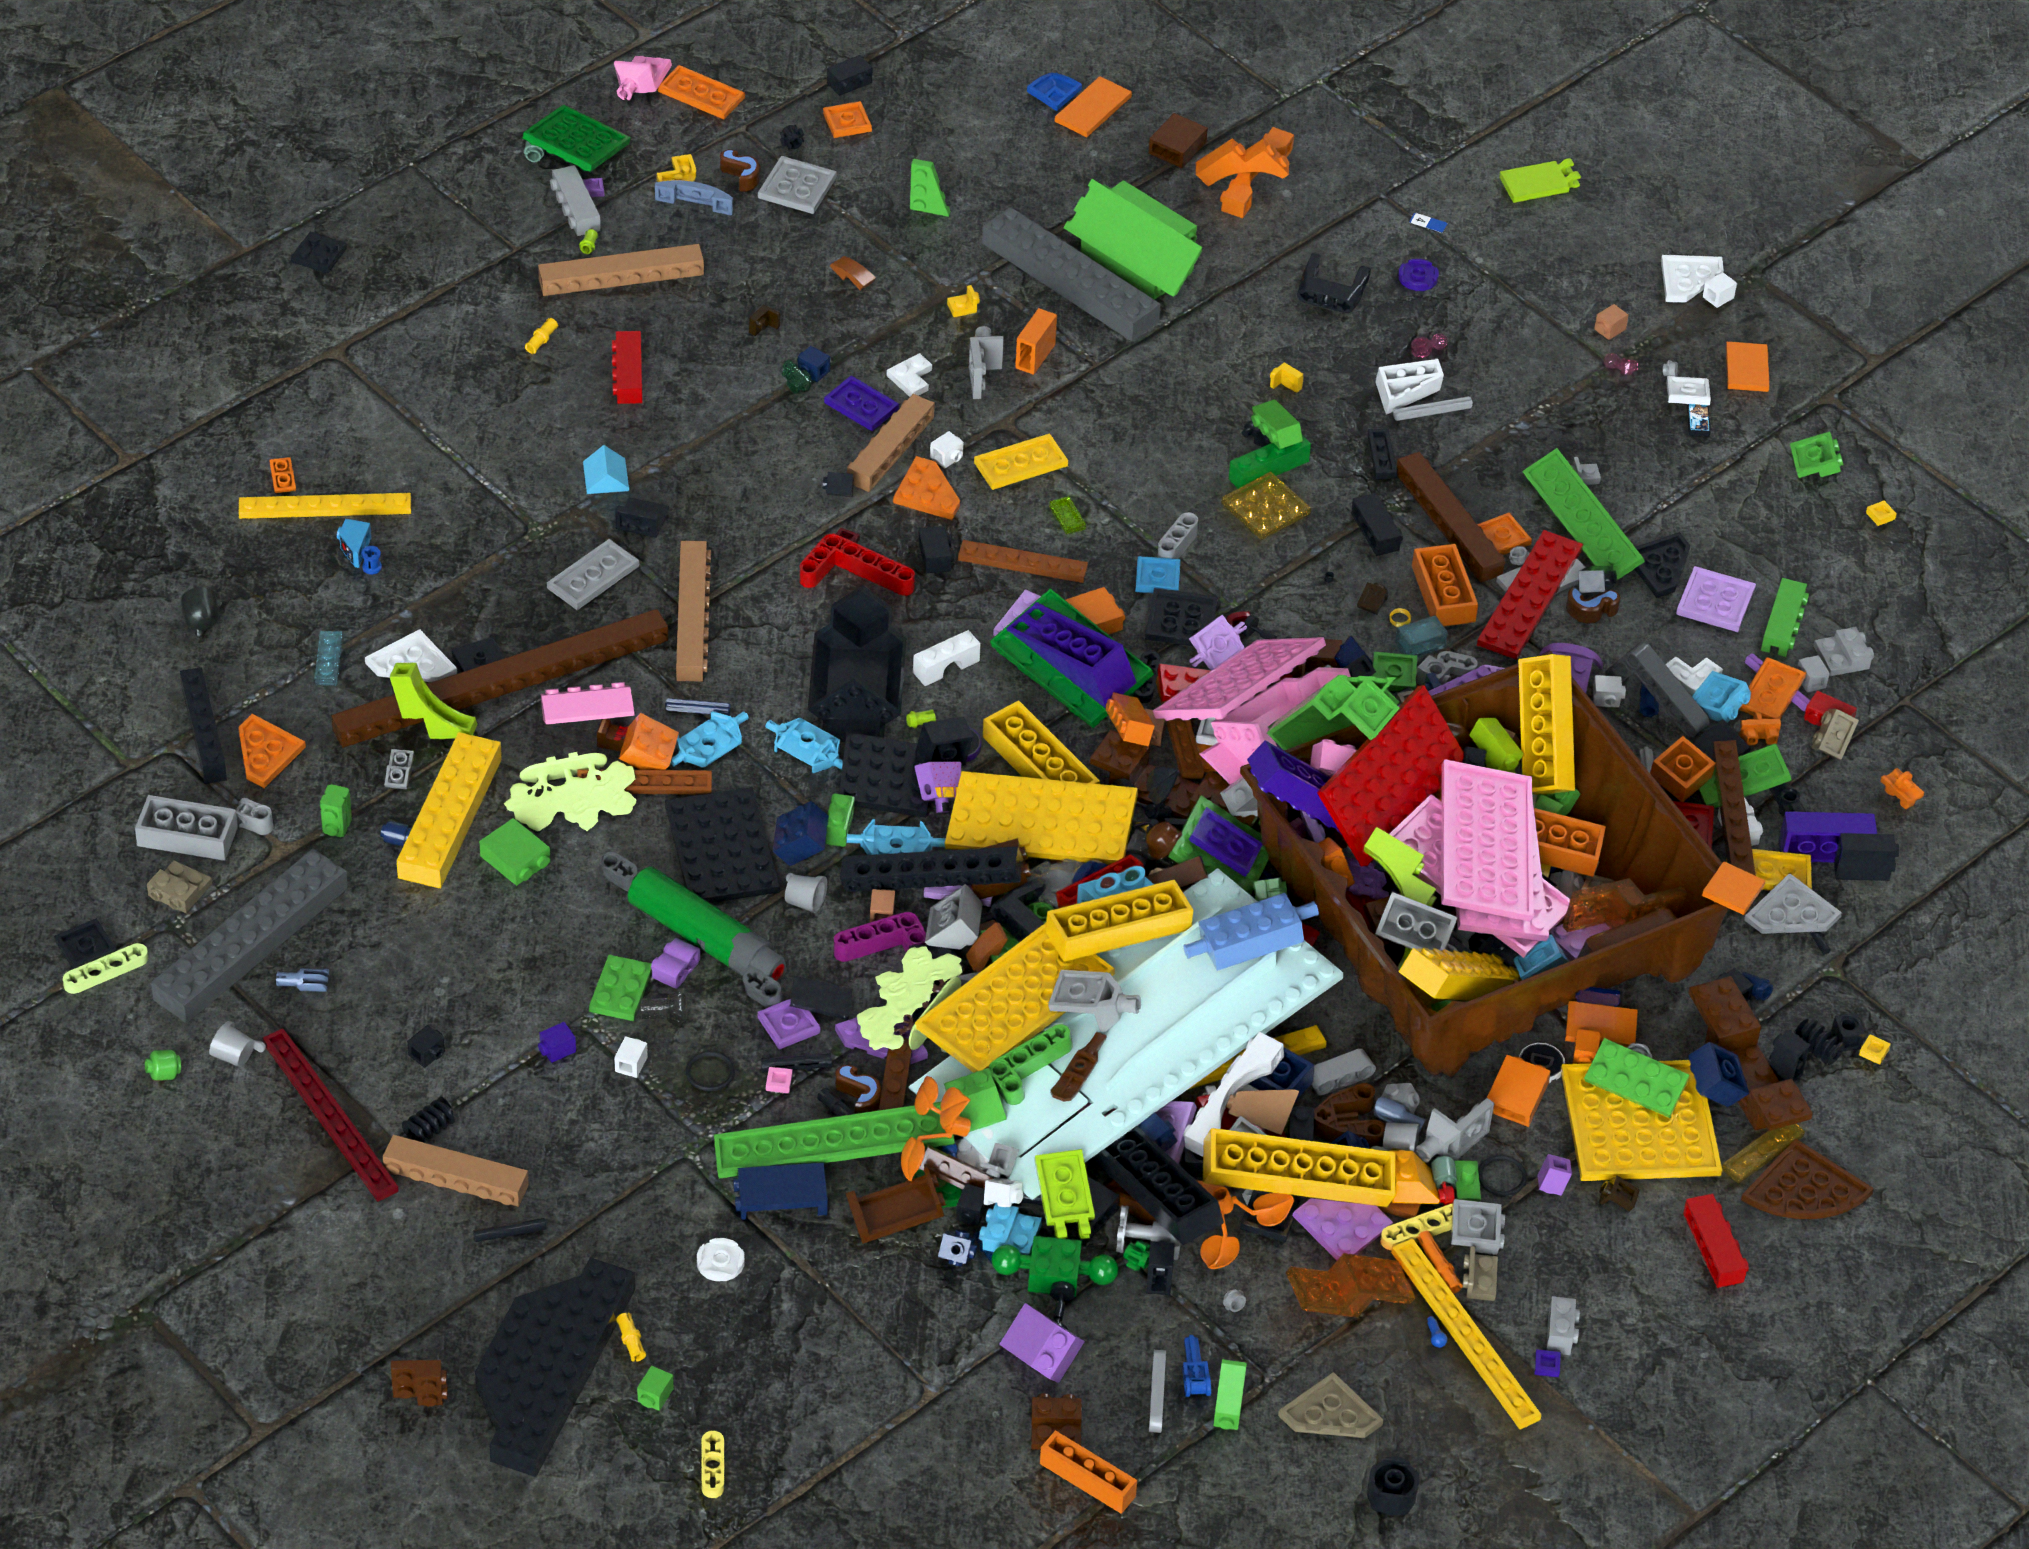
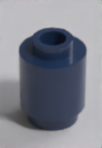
M389 820L387 824H383L380 836L383 837L385 843L403 847L412 828L411 825Z

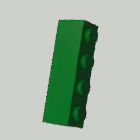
M1302 435V442L1282 449L1271 443L1230 461L1228 479L1240 492L1309 462L1311 443Z

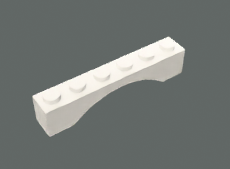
M1261 1032L1254 1039L1251 1038L1249 1040L1246 1051L1242 1056L1239 1055L1236 1058L1233 1069L1230 1073L1227 1072L1223 1076L1219 1088L1212 1091L1208 1103L1205 1107L1199 1109L1193 1124H1189L1183 1133L1185 1148L1203 1157L1204 1138L1211 1128L1221 1129V1120L1230 1094L1235 1095L1236 1091H1239L1248 1083L1262 1076L1272 1074L1284 1057V1047L1281 1042Z

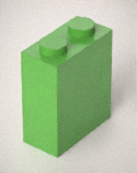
M514 818L479 841L480 856L516 886L528 880L534 873L545 868L550 863V847Z

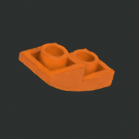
M291 457L269 460L274 492L296 491Z

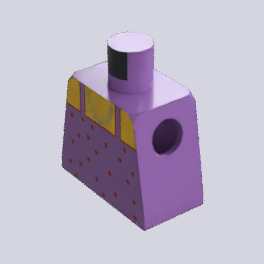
M927 762L915 765L922 799L924 801H935L936 813L950 812L949 800L956 797L961 776V762Z

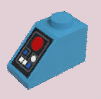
M345 519L342 527L338 528L337 539L340 540V549L354 567L357 568L360 567L363 560L361 551L363 548L368 547L370 543L371 527L370 523Z

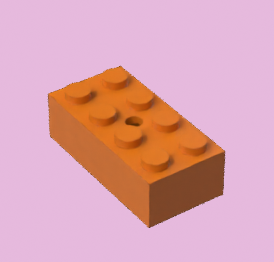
M1456 544L1414 549L1412 569L1434 628L1476 622L1478 602Z

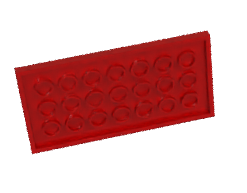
M1425 685L1418 686L1400 704L1399 710L1378 735L1372 740L1368 738L1317 792L1361 867L1368 866L1373 860L1372 857L1364 852V846L1375 828L1378 827L1390 834L1431 794L1434 795L1442 786V763L1444 759L1463 763L1464 752Z

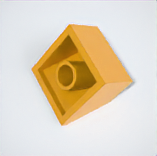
M1389 1150L1390 1152H1395L1396 1196L1393 1198L1392 1203L1439 1204L1440 1199L1436 1183L1433 1180L1432 1169L1413 1151Z

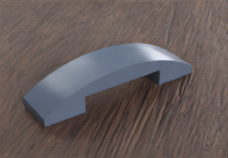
M683 180L655 183V200L674 204L676 199L713 206V212L727 215L733 214V197L718 188Z

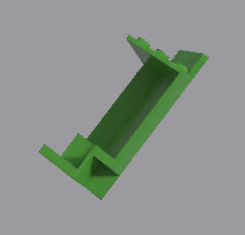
M1091 179L1088 184L1089 191L1086 197L1081 196L1074 209L1076 212L1075 216L1071 221H1067L1064 229L1081 239V253L1154 300L1165 292L1172 297L1177 295L1187 276L1193 272L1194 264L1202 252V246L1195 243L1197 225L1124 180L1111 189L1107 185H1102Z
M1338 675L1269 725L1267 734L1283 750L1351 725H1355L1372 740L1399 710L1397 706L1399 701L1387 690V687L1396 677H1387L1385 679L1376 678L1375 676L1347 677V675Z

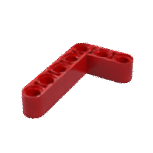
M827 534L800 563V584L806 588L818 585L836 565L899 595L907 596L914 592L915 572L913 569L837 534Z

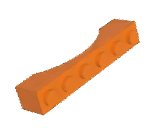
M1272 127L1269 133H1265L1263 138L1269 144L1272 143L1276 150L1287 158L1293 150L1294 134ZM1259 172L1238 173L1237 177L1231 180L1229 188L1226 191L1224 190L1220 197V202H1222L1221 211L1244 218L1252 205L1253 191L1250 184Z

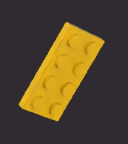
M1049 433L975 456L974 464L990 488L994 490L1067 467L1068 459Z

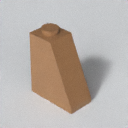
M1295 1089L1236 1091L1235 1095L1230 1094L1225 1107L1229 1108L1228 1114L1238 1118L1242 1116L1252 1124L1281 1135L1299 1091Z

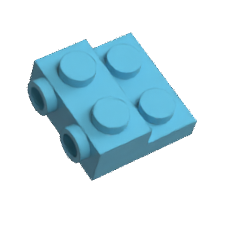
M1712 671L1692 697L1702 710L1707 713L1709 719L1717 722L1724 719L1728 723L1729 720H1734L1737 717L1738 709L1742 704H1747L1750 701L1751 692L1746 682Z
M995 1203L994 1208H989L987 1211L986 1222L988 1224L987 1227H981L979 1240L983 1243V1251L993 1253L997 1247L1009 1244L1015 1246L1021 1254L1031 1255L1033 1237L1039 1234L1042 1218L1019 1214V1207H1001Z

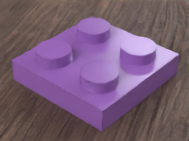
M791 999L758 1011V1019L779 1050L820 1033V1026L810 1011L791 1007Z

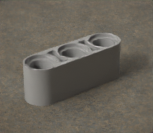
M1186 512L1180 515L1158 543L1157 558L1179 559L1197 536L1198 517L1194 513Z
M1356 1049L1314 1065V1078L1311 1085L1318 1095H1325L1369 1078L1374 1074L1376 1066L1363 1049Z

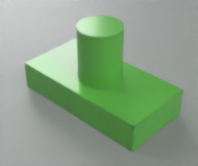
M1455 1161L1457 1175L1456 1199L1480 1202L1478 1161Z

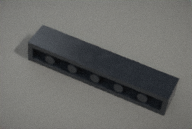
M202 667L180 671L182 692L204 783L210 784L227 781L225 760Z

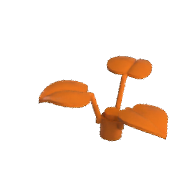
M929 1076L925 1077L917 1092L915 1110L919 1115L923 1116L928 1113L929 1109L940 1114V1124L946 1132L918 1136L917 1140L914 1137L908 1139L902 1150L901 1167L909 1181H912L914 1174L923 1161L925 1155L923 1140L942 1137L951 1138L953 1134L966 1137L971 1127L970 1119L959 1116L971 1100L958 1088L950 1087L942 1098L941 1110L936 1108L933 1103L938 1097V1085Z
M1197 1181L1218 1200L1224 1221L1221 1224L1223 1236L1213 1235L1202 1243L1200 1249L1202 1260L1208 1268L1219 1269L1229 1265L1238 1256L1240 1250L1239 1240L1236 1237H1227L1228 1233L1224 1214L1230 1213L1233 1210L1234 1204H1237L1253 1216L1257 1215L1259 1224L1274 1226L1281 1223L1287 1217L1294 1203V1197L1282 1193L1265 1194L1254 1201L1253 1207L1255 1210H1252L1240 1202L1236 1196L1231 1197L1226 1187L1204 1184L1203 1181Z

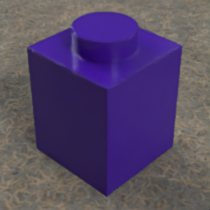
M565 1022L539 1032L540 1043H538V1048L543 1056L546 1055L551 1063L576 1052V1037Z

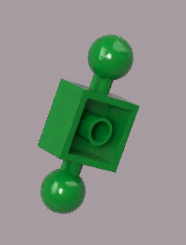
M1034 1236L1031 1255H1023L1015 1246L1004 1244L994 1250L991 1258L993 1268L1002 1275H1012L1020 1268L1030 1269L1028 1292L1050 1294L1053 1283L1064 1281L1074 1286V1297H1076L1078 1274L1089 1275L1090 1279L1098 1285H1108L1118 1275V1264L1109 1255L1100 1254L1092 1258L1091 1261H1080L1082 1244L1080 1240Z

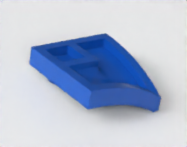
M1058 73L1045 74L1027 86L1029 94L1056 111L1082 90L1081 83Z

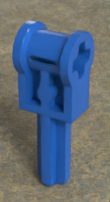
M1189 1335V1337L1184 1339L1187 1362H1183L1182 1368L1185 1397H1190L1192 1394L1211 1396L1208 1362L1201 1361L1198 1338L1194 1337V1335Z

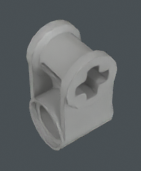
M242 798L239 801V806L236 808L238 827L260 835L269 834L273 830L274 824L270 807L256 803L248 798Z

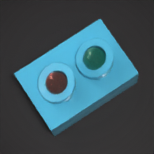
M1133 866L1118 874L1108 873L1099 879L1078 884L1077 904L1154 884L1145 877V869L1143 867Z

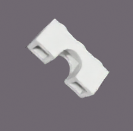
M967 630L914 655L913 673L924 686H927L942 679L945 668L952 662H955L961 670L980 661V642Z

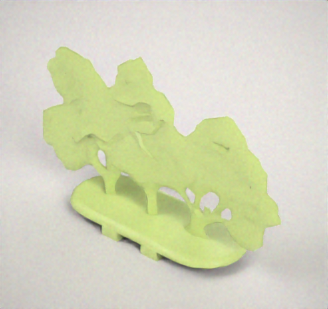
M577 752L568 754L569 758L556 760L555 756L546 758L547 762L529 766L520 773L522 781L536 784L532 787L523 783L514 784L510 789L511 798L504 803L507 810L514 812L516 820L527 824L529 828L537 832L548 826L555 814L560 811L564 812L566 820L572 823L577 822L581 828L588 831L598 822V812L600 810L609 812L613 816L631 813L637 800L624 789L635 780L633 766H626L618 760L612 762L606 770L599 771L607 763V757L602 753H589L578 756ZM577 770H589L586 778L573 776L577 775ZM596 775H600L601 780H597ZM566 777L565 784L561 786H553L547 783L550 780ZM541 785H543L544 791L542 795L535 797L537 788L541 789ZM547 786L551 787L552 791H547ZM532 789L531 795H528V790Z

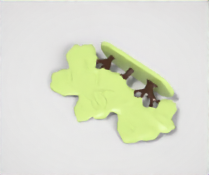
M913 947L907 950L901 960L903 964L902 973L888 971L876 976L877 984L881 986L879 990L880 997L886 999L887 1004L881 1007L868 1008L857 1015L858 1024L861 1026L860 1032L863 1038L869 1040V1046L873 1050H878L882 1047L891 1050L898 1049L903 1045L904 1038L902 1034L911 1030L909 1046L912 1050L918 1049L928 1037L917 1030L912 1014L917 1008H925L926 1010L919 1017L920 1019L961 987V980L957 977L963 973L962 966L959 964L961 958L948 953L932 959V954L927 947ZM935 980L940 982L939 986L934 983ZM939 992L929 1005L931 994ZM905 1016H908L910 1021L905 1020ZM903 1022L909 1024V1026L904 1025L903 1028H894L896 1023ZM896 1031L901 1032L899 1035L893 1034Z

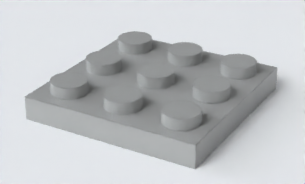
M781 156L760 188L758 198L814 214L835 181L837 171Z

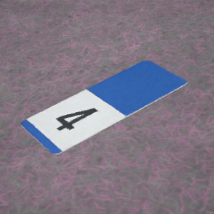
M1414 213L1409 221L1410 223L1438 232H1443L1448 224L1418 213Z

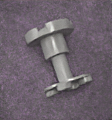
M1121 1206L1116 1252H1124L1126 1237L1156 1242L1165 1241L1175 1243L1174 1260H1178L1181 1243L1158 1221H1154L1153 1226L1128 1223L1129 1206Z

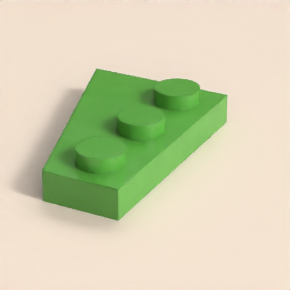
M913 159L910 209L949 217L951 211L949 206L946 205L945 194L940 189V180L933 162Z

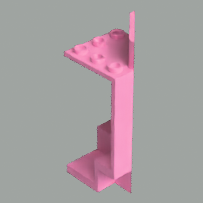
M1318 667L1302 678H1284L1254 696L1253 699L1241 704L1240 708L1230 711L1227 717L1211 722L1218 743L1201 752L1200 755L1231 785L1242 777L1240 767L1249 764L1247 759L1265 740L1277 747L1276 742L1267 734L1268 726L1336 676L1347 675V677H1351L1348 668Z

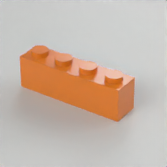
M1113 692L1111 699L1107 700L1106 711L1123 741L1149 746L1155 725L1141 702L1136 697Z
M1056 1430L1041 1446L1040 1464L1119 1513L1122 1514L1135 1499L1137 1480Z

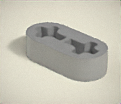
M1443 651L1437 655L1438 660L1451 666L1450 674L1462 676L1477 669L1478 662L1472 656L1450 651Z

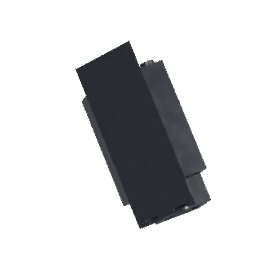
M864 585L831 605L830 624L814 633L808 710L823 721L822 730L840 739V742H845L847 732L884 738L885 724L901 715L907 638L892 627L893 608Z

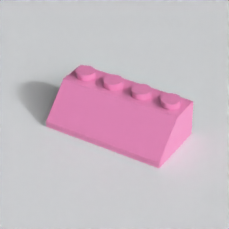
M625 682L611 683L612 687L603 688V684L590 685V689L581 690L580 686L568 687V691L559 692V689H547L545 694H541L543 721L545 724L635 716L631 688L629 685H625Z

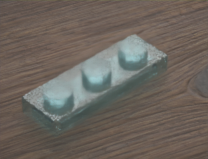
M320 631L315 685H337L342 631Z

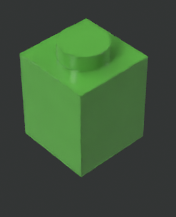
M651 1366L637 1387L638 1402L647 1408H654L660 1411L674 1389L673 1374Z

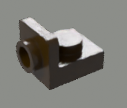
M763 304L749 318V333L754 336L765 330L768 325L778 329L780 327V312Z
M1367 582L1357 607L1378 615L1384 600L1388 599V592L1385 586L1379 583L1371 584Z
M1616 1175L1609 1182L1605 1181L1601 1186L1599 1203L1604 1205L1607 1201L1612 1200L1630 1212L1635 1208L1640 1190Z

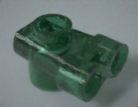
M791 359L785 361L782 366L784 370L781 375L787 379L786 384L788 388L795 394L801 390L803 392L809 390L812 382L810 374L806 370L801 371Z

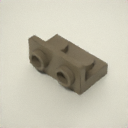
M1828 709L1821 718L1822 725L1819 731L1812 738L1813 745L1811 748L1842 760L1859 720L1838 709Z
M1470 1246L1469 1255H1464L1463 1269H1468L1467 1274H1463L1462 1288H1467L1466 1298L1495 1301L1498 1257L1475 1254V1246Z

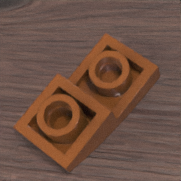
M846 256L841 257L830 265L843 281L849 278L859 290L867 287L876 279L865 267Z
M994 923L975 941L966 954L973 971L981 972L988 962L990 955L999 956L1003 946L1006 944L1008 938L1000 923Z

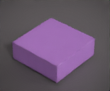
M602 178L582 179L590 197L604 196Z

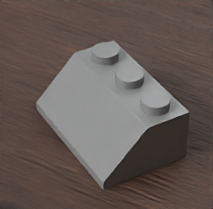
M966 884L930 907L925 943L928 946L962 949L966 945L974 944L978 939L983 902Z
M1392 892L1375 935L1409 949H1423L1425 947L1430 950L1436 948L1443 951L1448 945L1457 917Z

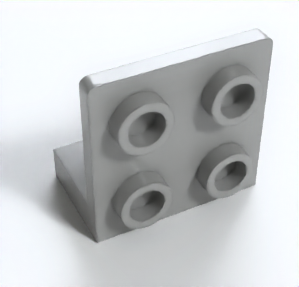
M1243 776L1220 792L1232 816H1258L1257 800Z

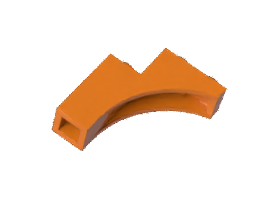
M1232 138L1196 162V175L1208 187L1224 177L1242 172H1264L1283 179L1289 175V161L1276 150L1272 143L1269 144L1264 138L1246 150L1241 143L1238 144Z

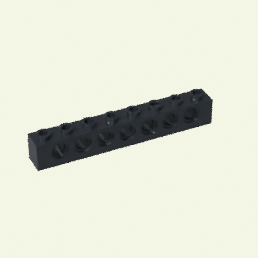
M1018 846L843 856L840 880L846 892L872 889L899 890L904 888L963 886L964 884H1009L1021 881L1024 860Z

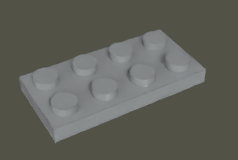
M608 539L548 581L547 589L576 610H579L638 568L639 560Z

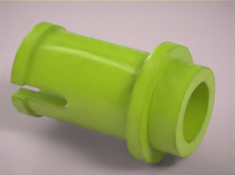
M588 229L585 232L584 239L579 244L582 253L590 254L595 250V242L598 238V233L595 230Z
M930 709L917 713L911 711L910 714L906 715L907 725L917 728L918 725H923V723L936 721L935 713H933L934 710Z

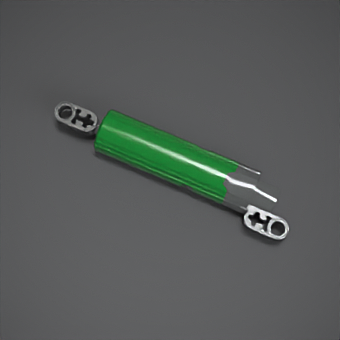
M614 851L606 852L601 856L600 863L604 876L623 890L628 891V901L630 904L742 975L747 995L761 1005L768 1008L784 1001L779 982L787 972L785 959L774 952V945L770 941L722 912V910L655 867L649 866L638 873L637 866Z

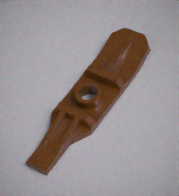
M1096 1032L1090 1042L1076 1052L1058 1082L1050 1090L1053 1098L1065 1102L1071 1101L1078 1094L1098 1063V1051L1105 1042L1107 1035ZM1077 1065H1084L1082 1068L1076 1067Z

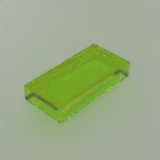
M1069 496L1050 501L1049 507L1066 535L1086 529V523Z

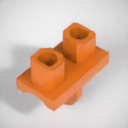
M1756 712L1753 719L1741 720L1738 735L1748 745L1757 744L1758 739H1765L1768 745L1777 744L1781 721L1780 719H1762L1761 713Z
M1896 768L1890 774L1883 775L1880 782L1886 786L1885 791L1889 795H1896L1900 799V805L1904 809H1908L1924 796V791L1912 781L1913 775L1909 771L1903 773Z

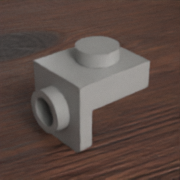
M1411 1083L1387 1084L1381 1096L1405 1105L1407 1112L1414 1114L1420 1102V1097Z
M995 1143L989 1163L980 1162L979 1167L986 1169V1174L995 1178H999L1000 1175L1010 1177L1019 1150Z

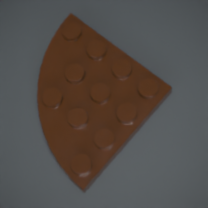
M1795 1139L1742 1194L1741 1200L1761 1211L1781 1217L1820 1219L1836 1216L1857 1207L1873 1194L1874 1188L1798 1139Z

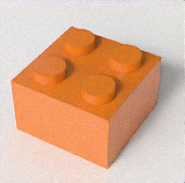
M640 713L628 726L619 759L639 770H666L670 765L679 732Z
M1682 736L1653 761L1650 774L1678 800L1684 802L1712 778L1716 763Z

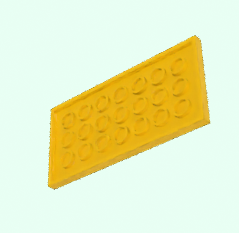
M961 771L945 840V849H980L1018 838L1020 846H1025L1028 857L1085 863L1090 860H1099L1110 865L1125 857L1138 788Z
M1044 923L918 1019L915 1025L917 1030L975 1073L989 1068L991 1062L1029 1041L1065 1013L1050 1011L1048 1006L1061 970L1108 972L1113 976L1115 968L1096 954L1063 962L1046 933V923Z

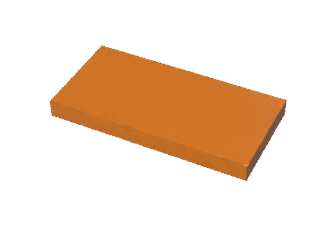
M678 65L658 87V92L721 119H725L745 99V92L681 65Z
M1099 76L1055 116V122L1088 137L1132 97V92Z

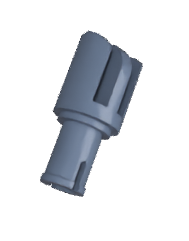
M300 968L297 973L278 971L276 976H279V978H276V985L278 987L297 986L299 991L327 992L326 985L328 984L327 976L329 975V969Z
M1380 1097L1376 1101L1374 1116L1384 1122L1418 1123L1421 1131L1426 1120L1407 1112L1405 1105L1389 1098Z

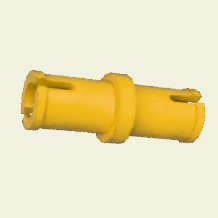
M548 318L541 328H537L534 331V336L525 344V349L529 353L535 354L542 344L547 343L549 336L557 329L558 323L553 318Z
M630 1313L620 1314L616 1321L622 1332V1342L627 1346L631 1360L641 1361L646 1357V1352L640 1341V1331L636 1330Z

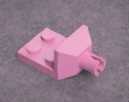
M635 56L632 62L615 61L614 66L620 85L617 95L623 100H630L633 93L656 92L672 66L671 59Z

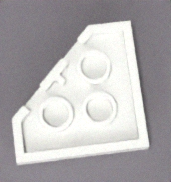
M1662 255L1661 266L1666 302H1687L1703 291L1706 281L1724 272L1722 257Z
M420 629L365 657V664L379 677L390 678L395 663H417L424 682H434L457 674V667Z

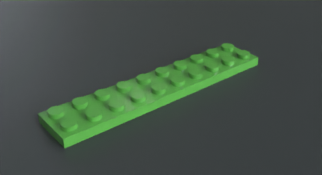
M934 1102V1106L941 1110V1102ZM914 1105L715 1134L714 1142L718 1177L720 1179L738 1176V1168L829 1163L902 1152L906 1142L911 1137L917 1140L918 1136L945 1133L946 1131L940 1124V1114L929 1109L926 1115H919ZM954 1134L951 1138L942 1137L922 1141L925 1148L928 1145L939 1147L955 1144Z

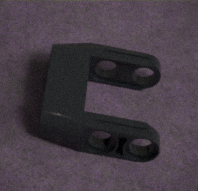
M1312 253L1302 274L1297 293L1298 299L1307 304L1343 313L1352 312L1360 302L1367 286L1371 267H1359L1352 286H1347L1316 278L1319 272L1318 267L1321 256Z
M1038 878L1010 890L995 902L991 908L994 919L1018 942H1021L1044 924L1026 907L1038 901V898L1046 889V885Z

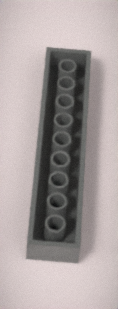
M1009 207L983 225V245L1130 341H1134L1159 322L1161 305L1159 302L1012 207Z
M315 849L310 850L151 982L153 1000L185 1023H188L348 889L346 870Z

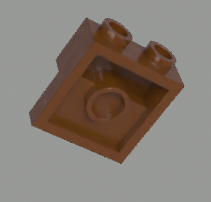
M441 1360L391 1361L393 1398L408 1399L410 1397H417L418 1406L425 1405L428 1407L443 1405V1399H448L447 1371L442 1370Z
M1046 1393L1032 1397L1031 1450H1041V1446L1055 1430L1081 1446V1398H1076L1072 1394H1065L1061 1398H1051Z

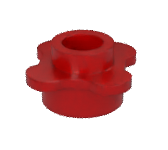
M1442 1182V1189L1437 1190L1440 1199L1439 1203H1443V1206L1453 1204V1186H1446V1182Z

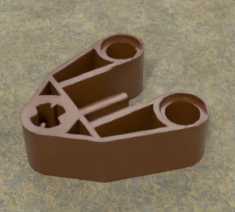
M1360 1083L1331 1094L1314 1110L1313 1134L1331 1143L1345 1132L1350 1131L1359 1137L1365 1138L1369 1144V1149L1373 1146L1382 1147L1385 1125L1381 1121L1374 1119L1358 1120L1359 1114L1369 1113L1373 1109L1374 1087L1368 1083Z

